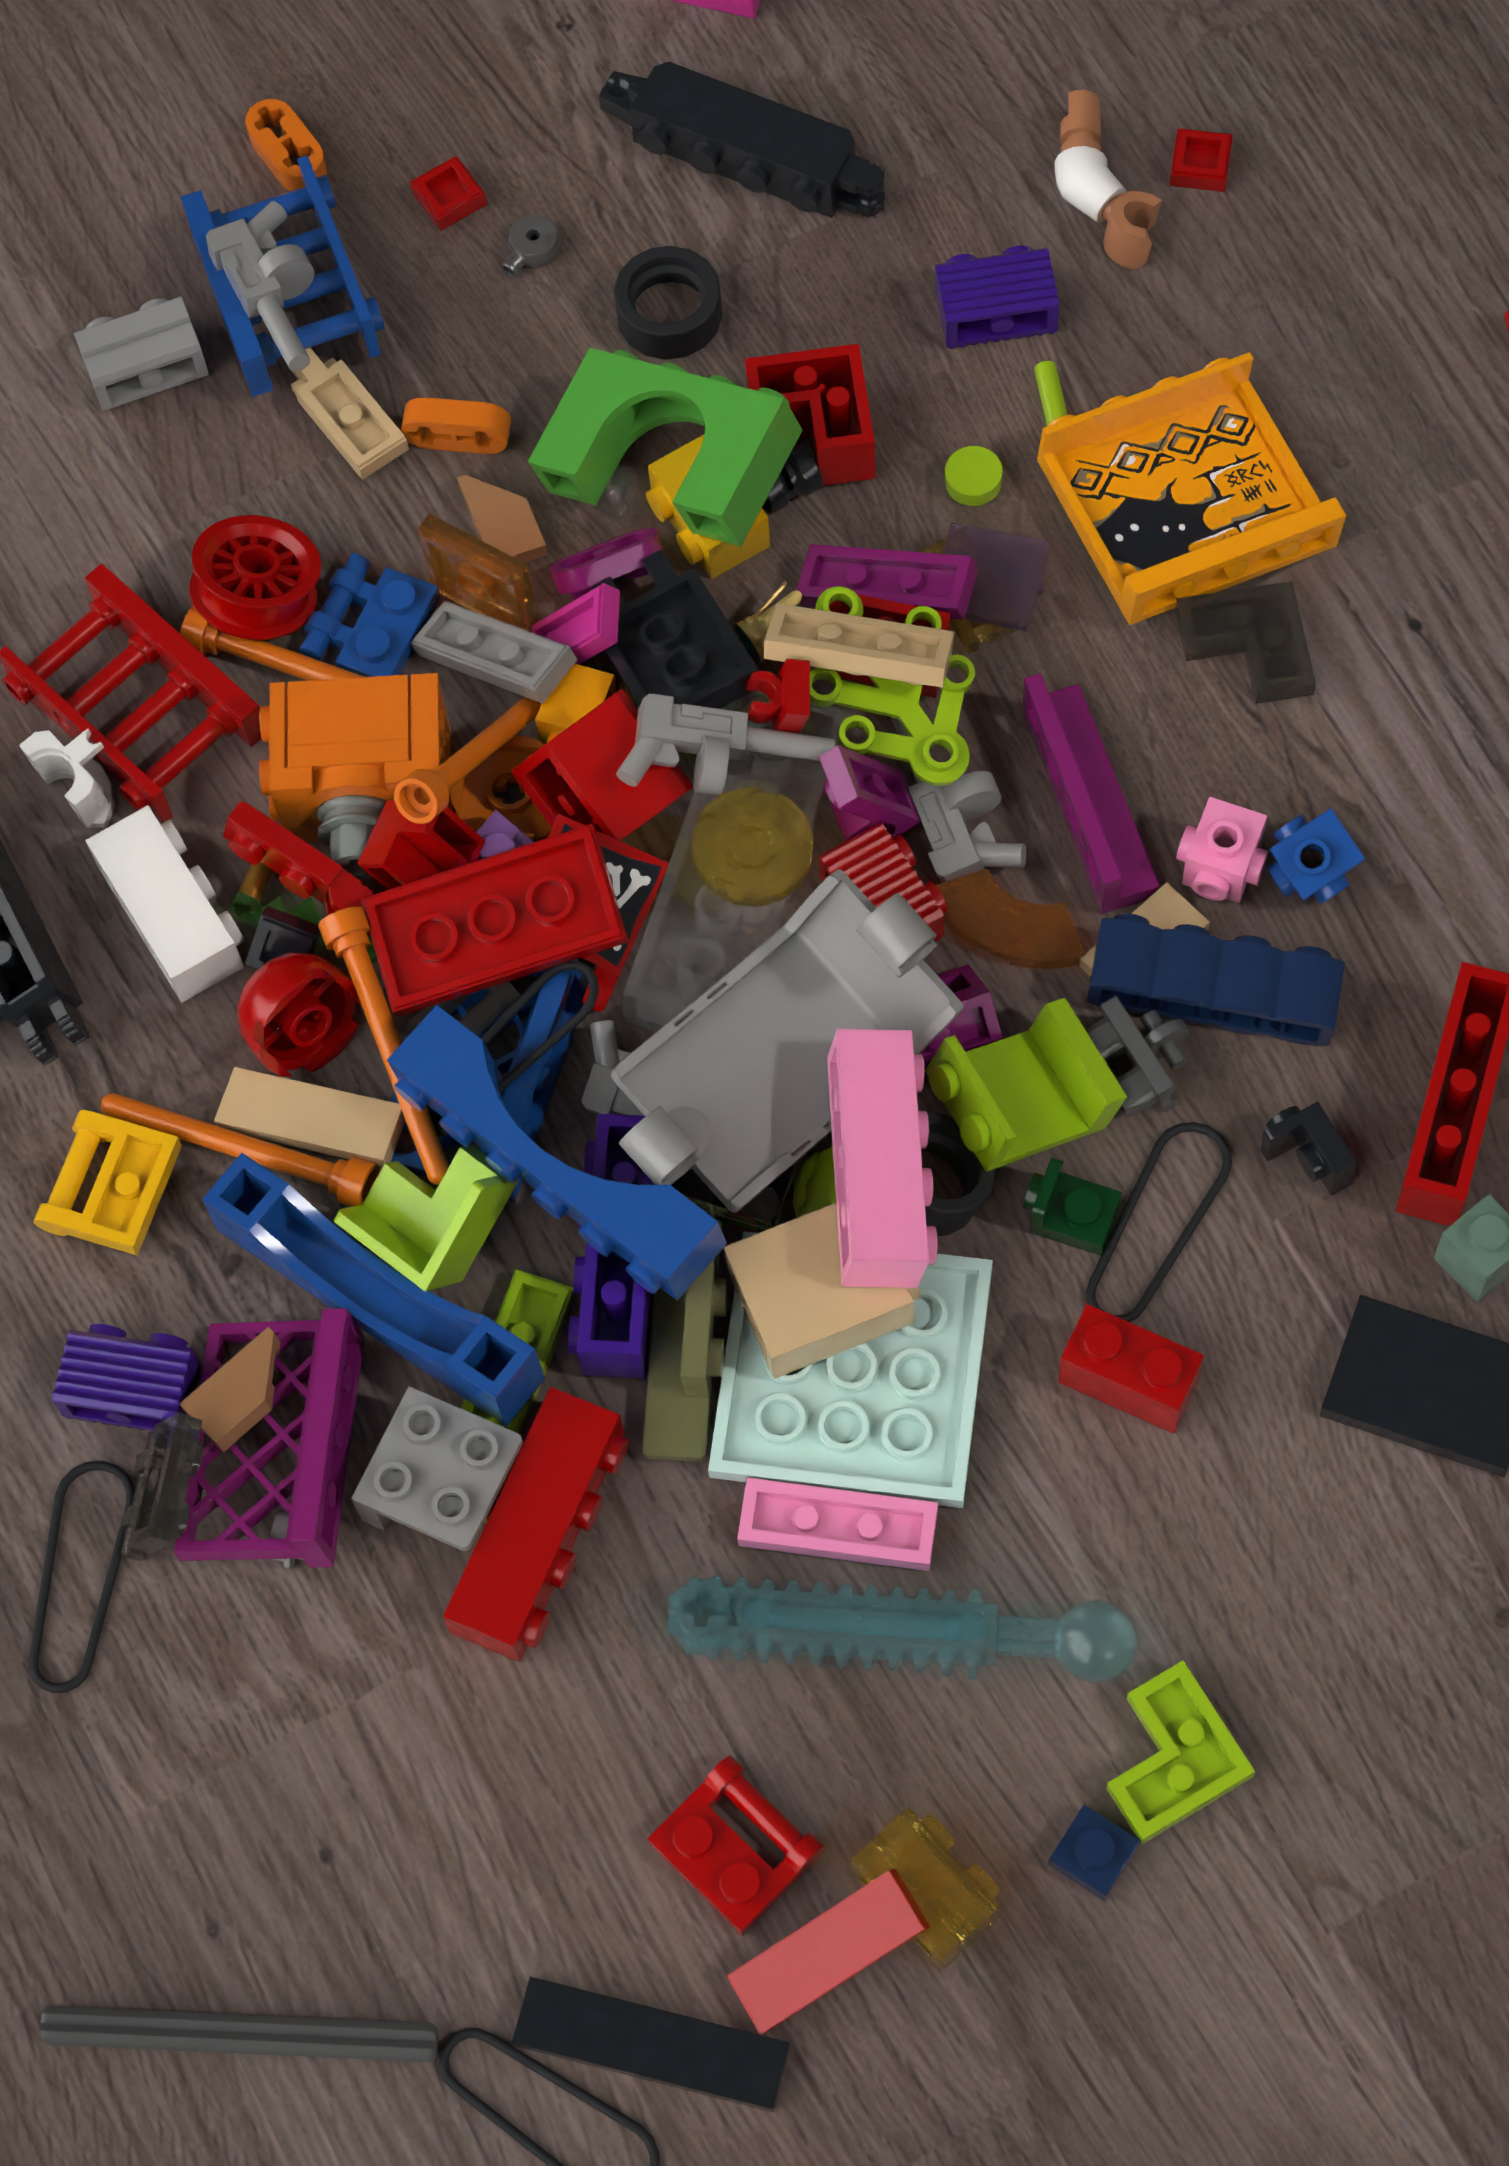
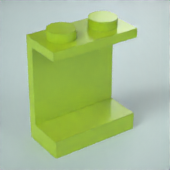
M1065 997L1045 1004L1028 1031L967 1052L964 1051L955 1035L944 1038L925 1070L933 1093L939 1100L944 1102L960 1128L964 1144L970 1151L975 1153L986 1172L1106 1129L1127 1098V1095Z

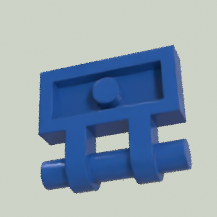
M352 553L343 569H336L328 583L330 593L321 610L314 611L305 626L307 636L300 647V652L302 655L320 661L329 646L341 651L335 661L336 666L365 677L400 675L414 649L410 644L411 641L428 622L441 598L439 588L434 584L385 567L376 586L364 581V578L371 563L364 556ZM350 604L364 608L354 628L341 624Z

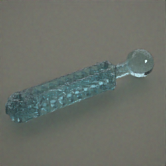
M713 1575L711 1580H698L693 1576L689 1578L686 1585L680 1587L676 1594L670 1593L668 1597L669 1619L665 1622L669 1636H674L678 1644L683 1647L685 1654L689 1656L696 1653L708 1655V1659H716L719 1651L731 1649L734 1661H741L746 1650L757 1651L760 1662L767 1663L772 1652H782L786 1664H793L798 1654H809L812 1666H819L824 1655L835 1656L837 1665L841 1668H845L850 1657H861L864 1669H871L876 1659H887L890 1671H897L902 1660L913 1661L915 1670L919 1673L924 1672L928 1662H939L942 1676H949L954 1664H964L969 1680H976L982 1665L996 1666L997 1655L1059 1659L1064 1669L1074 1677L1090 1683L1104 1682L1124 1673L1134 1660L1137 1648L1135 1627L1127 1614L1115 1605L1098 1599L1079 1603L1069 1609L1060 1620L998 1616V1604L984 1603L980 1589H973L967 1602H957L954 1590H947L942 1601L931 1600L928 1589L923 1588L920 1589L916 1599H908L904 1597L901 1587H894L890 1597H879L876 1586L869 1585L864 1596L852 1594L849 1584H842L838 1594H828L823 1582H817L812 1592H801L798 1581L794 1580L790 1581L786 1591L774 1589L772 1579H765L760 1589H749L746 1577H739L734 1588L722 1584L720 1576ZM702 1608H713L715 1615L709 1616L707 1626H696L694 1619L700 1617ZM735 1612L737 1626H730L729 1621H733Z

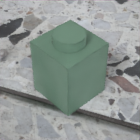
M1490 1194L1486 1195L1442 1232L1434 1256V1260L1476 1303L1480 1302L1509 1277V1214Z

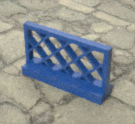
M549 968L526 976L538 978L542 973H544ZM567 970L558 973L548 980L536 995L499 1031L501 1032L515 1024L521 1033V1038L517 1049L496 1061L493 1060L498 1082L504 1078L502 1076L503 1073L508 1070V1073H510L579 1012L584 1005L582 1003L583 996L589 985L585 974L578 970ZM519 978L452 999L447 1003L443 1002L436 1005L452 1017L460 1013L468 1029L481 1038L503 1014L476 1029L465 1009L497 992L508 1010L512 1004L503 988ZM436 1005L423 1009L418 1025ZM528 1016L524 1027L521 1020ZM576 1027L501 1092V1097L507 1111L517 1126L535 1143ZM394 1091L390 1102L399 1104ZM431 1107L429 1108L430 1115L436 1112ZM406 1121L404 1123L402 1131L408 1128ZM449 1134L439 1137L444 1152L459 1143ZM481 1148V1152L487 1156L489 1153ZM417 1150L410 1154L394 1152L391 1162L398 1161L414 1174L427 1176ZM445 1152L446 1158H447L448 1163H449V1165H450V1164H451V1161L449 1160V1158H448V1156H447V1154H446V1152ZM520 1177L517 1178L519 1181L508 1199L510 1202H516L523 1181Z

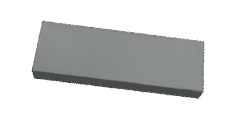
M444 601L410 643L420 657L542 704L578 660L567 645L448 601Z

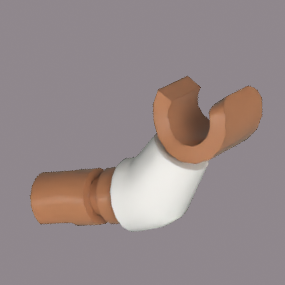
M1088 90L1068 92V115L1060 123L1061 153L1055 160L1057 187L1062 197L1068 203L1097 223L1108 221L1103 245L1105 252L1112 261L1122 267L1140 268L1147 262L1152 242L1147 231L1156 224L1162 200L1153 194L1142 191L1126 192L1123 185L1108 169L1107 158L1101 152L1100 98L1097 94Z

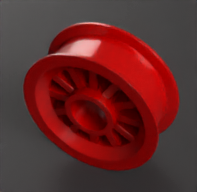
M241 515L214 523L197 538L192 550L194 572L190 578L189 595L193 607L210 626L238 638L268 640L289 635L308 622L317 605L316 584L320 577L321 559L314 543L301 530L279 519L260 515Z

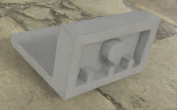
M408 1386L351 1500L361 1520L385 1531L391 1519L459 1550L468 1551L471 1549L523 1444L521 1435Z

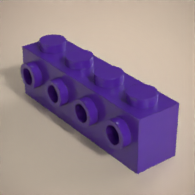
M598 1114L596 1140H586L584 1172L605 1180L635 1185H655L619 1145L620 1140L645 1116ZM587 1242L585 1257L576 1256L574 1294H582L580 1316L570 1317L568 1332L569 1354L578 1355L583 1376L646 1379L653 1294L643 1288L628 1274L625 1268L630 1264L613 1250L607 1257L603 1256Z

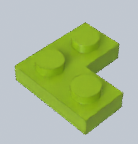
M1184 1660L1127 1693L1126 1700L1159 1752L1109 1781L1106 1789L1136 1837L1141 1840V1845L1252 1779L1255 1770Z

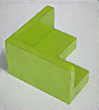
M473 1145L459 1148L436 1190L398 1161L384 1164L363 1204L339 1209L334 1222L426 1292L463 1281L519 1179L514 1183L507 1181L485 1160L486 1155Z

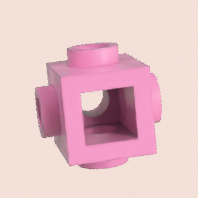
M1209 797L1198 827L1187 825L1178 848L1176 859L1185 862L1182 885L1191 887L1195 893L1209 900L1222 901L1228 899L1240 903L1247 883L1258 886L1268 859L1269 851L1261 849L1267 815Z

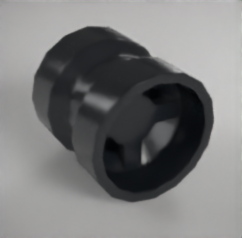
M798 438L762 506L770 515L785 508L790 498L798 494L806 497L823 487L818 466L811 452L800 438Z

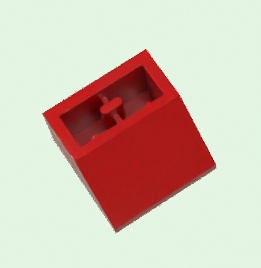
M623 689L610 696L510 771L551 828L559 813L583 825L592 823L597 831L622 841L694 787L678 764L675 767L651 764L636 787L629 786L618 778L616 772L635 745L638 709Z

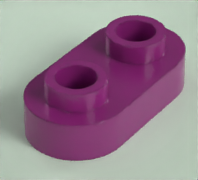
M644 528L569 555L554 563L549 570L557 592L560 594L570 593L571 598L576 600L590 592L592 585L608 577L614 579L625 575V578L633 579L647 575L648 572L641 560L661 549L664 553L666 551L658 529Z

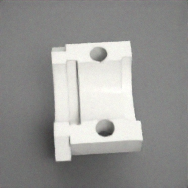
M87 728L65 747L50 730L34 732L19 745L47 784L57 779H74L72 787L64 796L82 823L87 828L106 829L115 807L114 789L102 766L92 759L104 746L101 742L97 744L89 743V737L92 734Z

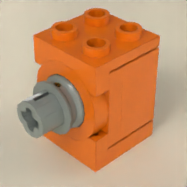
M438 673L411 674L410 679L408 675L290 681L288 686L285 685V682L270 683V706H260L261 738L263 742H269V759L260 760L259 778L262 795L269 796L270 818L275 822H280L281 826L306 843L322 842L329 846L330 859L341 865L344 870L356 878L372 877L357 863L386 801L394 800V791L397 784L417 769L435 770L452 756L451 726ZM449 794V803L447 807H449L453 811L451 796Z

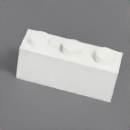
M149 805L85 840L98 869L181 1003L244 968L236 946L242 944L245 940L229 912L226 910L217 915L208 900L215 897L216 894L200 866L196 865L188 869L180 854L187 851V848L170 819L160 824Z

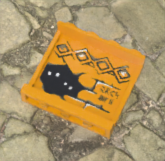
M1250 352L1232 359L1225 357L1216 359L1202 370L1180 378L1175 376L1164 378L1152 388L1128 397L1124 395L1115 396L1096 409L1077 416L1072 414L1061 416L1042 429L1037 462L1129 626L1337 547L1347 515L1336 497L1323 502L1319 500L1249 381L1254 360Z

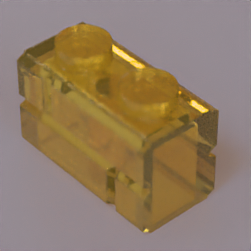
M908 1808L853 1856L850 1861L851 1872L865 1886L888 1870L896 1868L931 1927L915 1937L913 1941L940 1970H943L1000 1917L1001 1906L994 1899L1001 1891L992 1878L978 1864L973 1863L966 1869L949 1851L955 1844L954 1839L933 1815L928 1813L921 1820Z

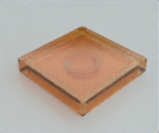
M429 513L419 526L418 532L430 583L438 586L441 595L472 611L531 632L532 625L537 623L539 618L529 566Z

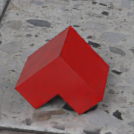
M387 800L357 864L389 890L477 861L485 840L449 807H446L430 822L417 824L409 821L399 812L395 800Z

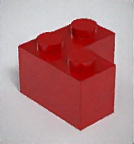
M859 343L744 358L746 386L748 389L758 391L762 387L777 391L789 401V407L802 428L799 438L811 437L814 458L821 474L823 486L876 479L875 439Z

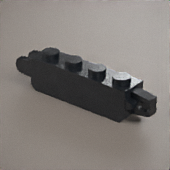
M672 62L654 66L647 79L613 71L599 94L600 109L632 126L633 142L640 144L651 153L667 154L690 163L691 166L703 173H716L737 181L752 192H765L789 201L794 207L805 212L815 211L832 218L836 210L840 208L856 215L860 213L862 217L867 216L869 218L870 216L875 217L881 210H884L885 192L882 191L884 190V171L881 170V166H876V163L870 164V161L855 156V141L850 130Z
M0 839V1015L6 1022L19 1028L31 1053L45 1066L59 1057L46 1027L57 1021L64 1036L74 1045L80 1044L90 1036L77 1009L78 1006L83 1004V1001Z

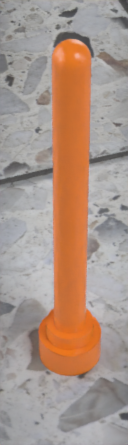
M193 606L187 612L181 626L180 634L204 656L208 653L216 655L220 651H224L306 681L365 677L263 640H249L225 634L210 626Z
M523 697L435 770L417 769L397 784L394 791V800L399 812L406 819L417 824H425L433 820L447 807L450 789L532 722L538 714L541 703Z
M349 907L336 911L323 918L318 924L324 943L328 950H334L337 958H344L427 1178L432 1184L439 1185L450 1165L428 1108L426 1106L422 1111L417 1110L403 1099L394 1088V1085L399 1080L387 1059L402 1044V1040L367 952V949L371 946L369 940L370 925L363 907Z
M116 1093L107 1094L101 1100L100 1107L106 1116L178 1136L180 1140L236 1158L243 1153L261 1166L327 1186L328 1193L336 1196L339 1204L348 1207L363 1204L380 1173L377 1163L353 1156L348 1161L339 1159L336 1163Z

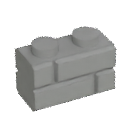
M181 296L169 301L163 298L150 300L143 304L139 311L116 319L112 317L97 318L91 321L84 330L74 333L102 412L209 375L199 341Z

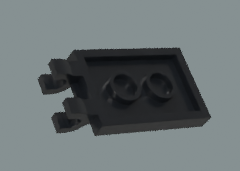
M662 549L642 559L641 561L654 583L652 584L654 589L628 603L624 601L620 594L617 643L604 650L638 708L643 698L649 693L674 697L673 704H688L721 709L752 693L753 691L747 690V682L752 673L759 670L696 570L692 568L678 576ZM608 577L590 587V589L593 590L601 584L605 583L617 589L611 577Z
M1360 1294L1321 1408L1320 1416L1505 1478L1509 1467V1343Z

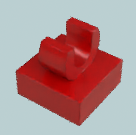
M786 658L777 676L768 671L752 673L747 682V690L766 694L770 702L753 701L746 712L748 713V720L755 723H767L772 720V730L800 734L810 717V661Z

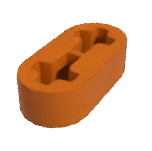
M265 99L255 103L246 114L245 125L251 145L283 187L288 191L304 187L299 166L291 165L289 156L295 154L298 158L308 155L316 177L325 174L327 176V166L320 144L288 104L278 99ZM271 123L276 128L281 126L283 136L277 138L268 127L263 128V126Z
M428 397L415 398L405 404L401 432L409 444L419 448L496 454L507 448L512 418L504 408L491 403Z

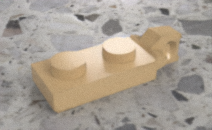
M311 348L305 349L310 358V363L301 371H291L297 378V381L291 384L292 391L295 393L299 404L362 480L409 450L404 434L342 359L336 361L332 357L323 363Z

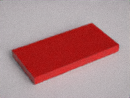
M592 823L361 899L363 910L371 928L369 932L390 1007L396 1017L629 942L599 837Z

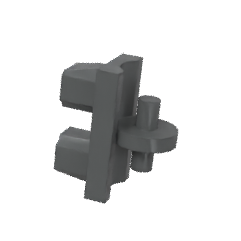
M1117 996L1103 1003L1101 1008L1104 1018L1093 1024L1086 1032L1107 1064L1126 1054L1135 1067L1117 1078L1118 1083L1127 1095L1126 1100L1121 1106L1126 1116L1128 1117L1146 1110L1156 1103L1159 1104L1164 1113L1178 1105L1179 1100L1173 1092L1175 1089L1174 1084L1158 1059L1164 1056L1172 1070L1179 1069L1187 1063L1188 1059L1179 1047L1190 1035V1030L1182 1019H1175L1164 1024L1156 1010H1152L1140 1019L1149 1033L1143 1038Z

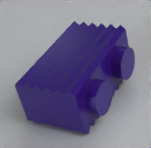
M1019 245L1008 248L1001 255L976 258L971 254H959L948 259L946 263L935 264V292L947 348L953 349L957 345L963 348L968 344L975 346L979 342L987 344L989 341H994L997 343L1001 339L1008 341L1013 337L1020 339L1024 335L1027 337H1032L1035 334L1042 336L1046 332L1054 334L1058 331L1059 297L1057 295V287L1055 286L1048 248L1033 250L1028 246Z
M91 1324L88 1332L71 1329L68 1331L67 1342L64 1345V1354L61 1357V1366L58 1369V1378L55 1381V1390L52 1392V1401L63 1417L68 1419L76 1418L81 1421L88 1420L93 1423L100 1422L106 1425L113 1424L118 1427L125 1426L130 1429L138 1428L140 1430H150L165 1434L172 1433L177 1436L185 1434L189 1416L179 1404L195 1391L201 1363L193 1348L187 1347V1341L164 1333L151 1334L149 1341L126 1338L127 1333L124 1330L106 1324Z

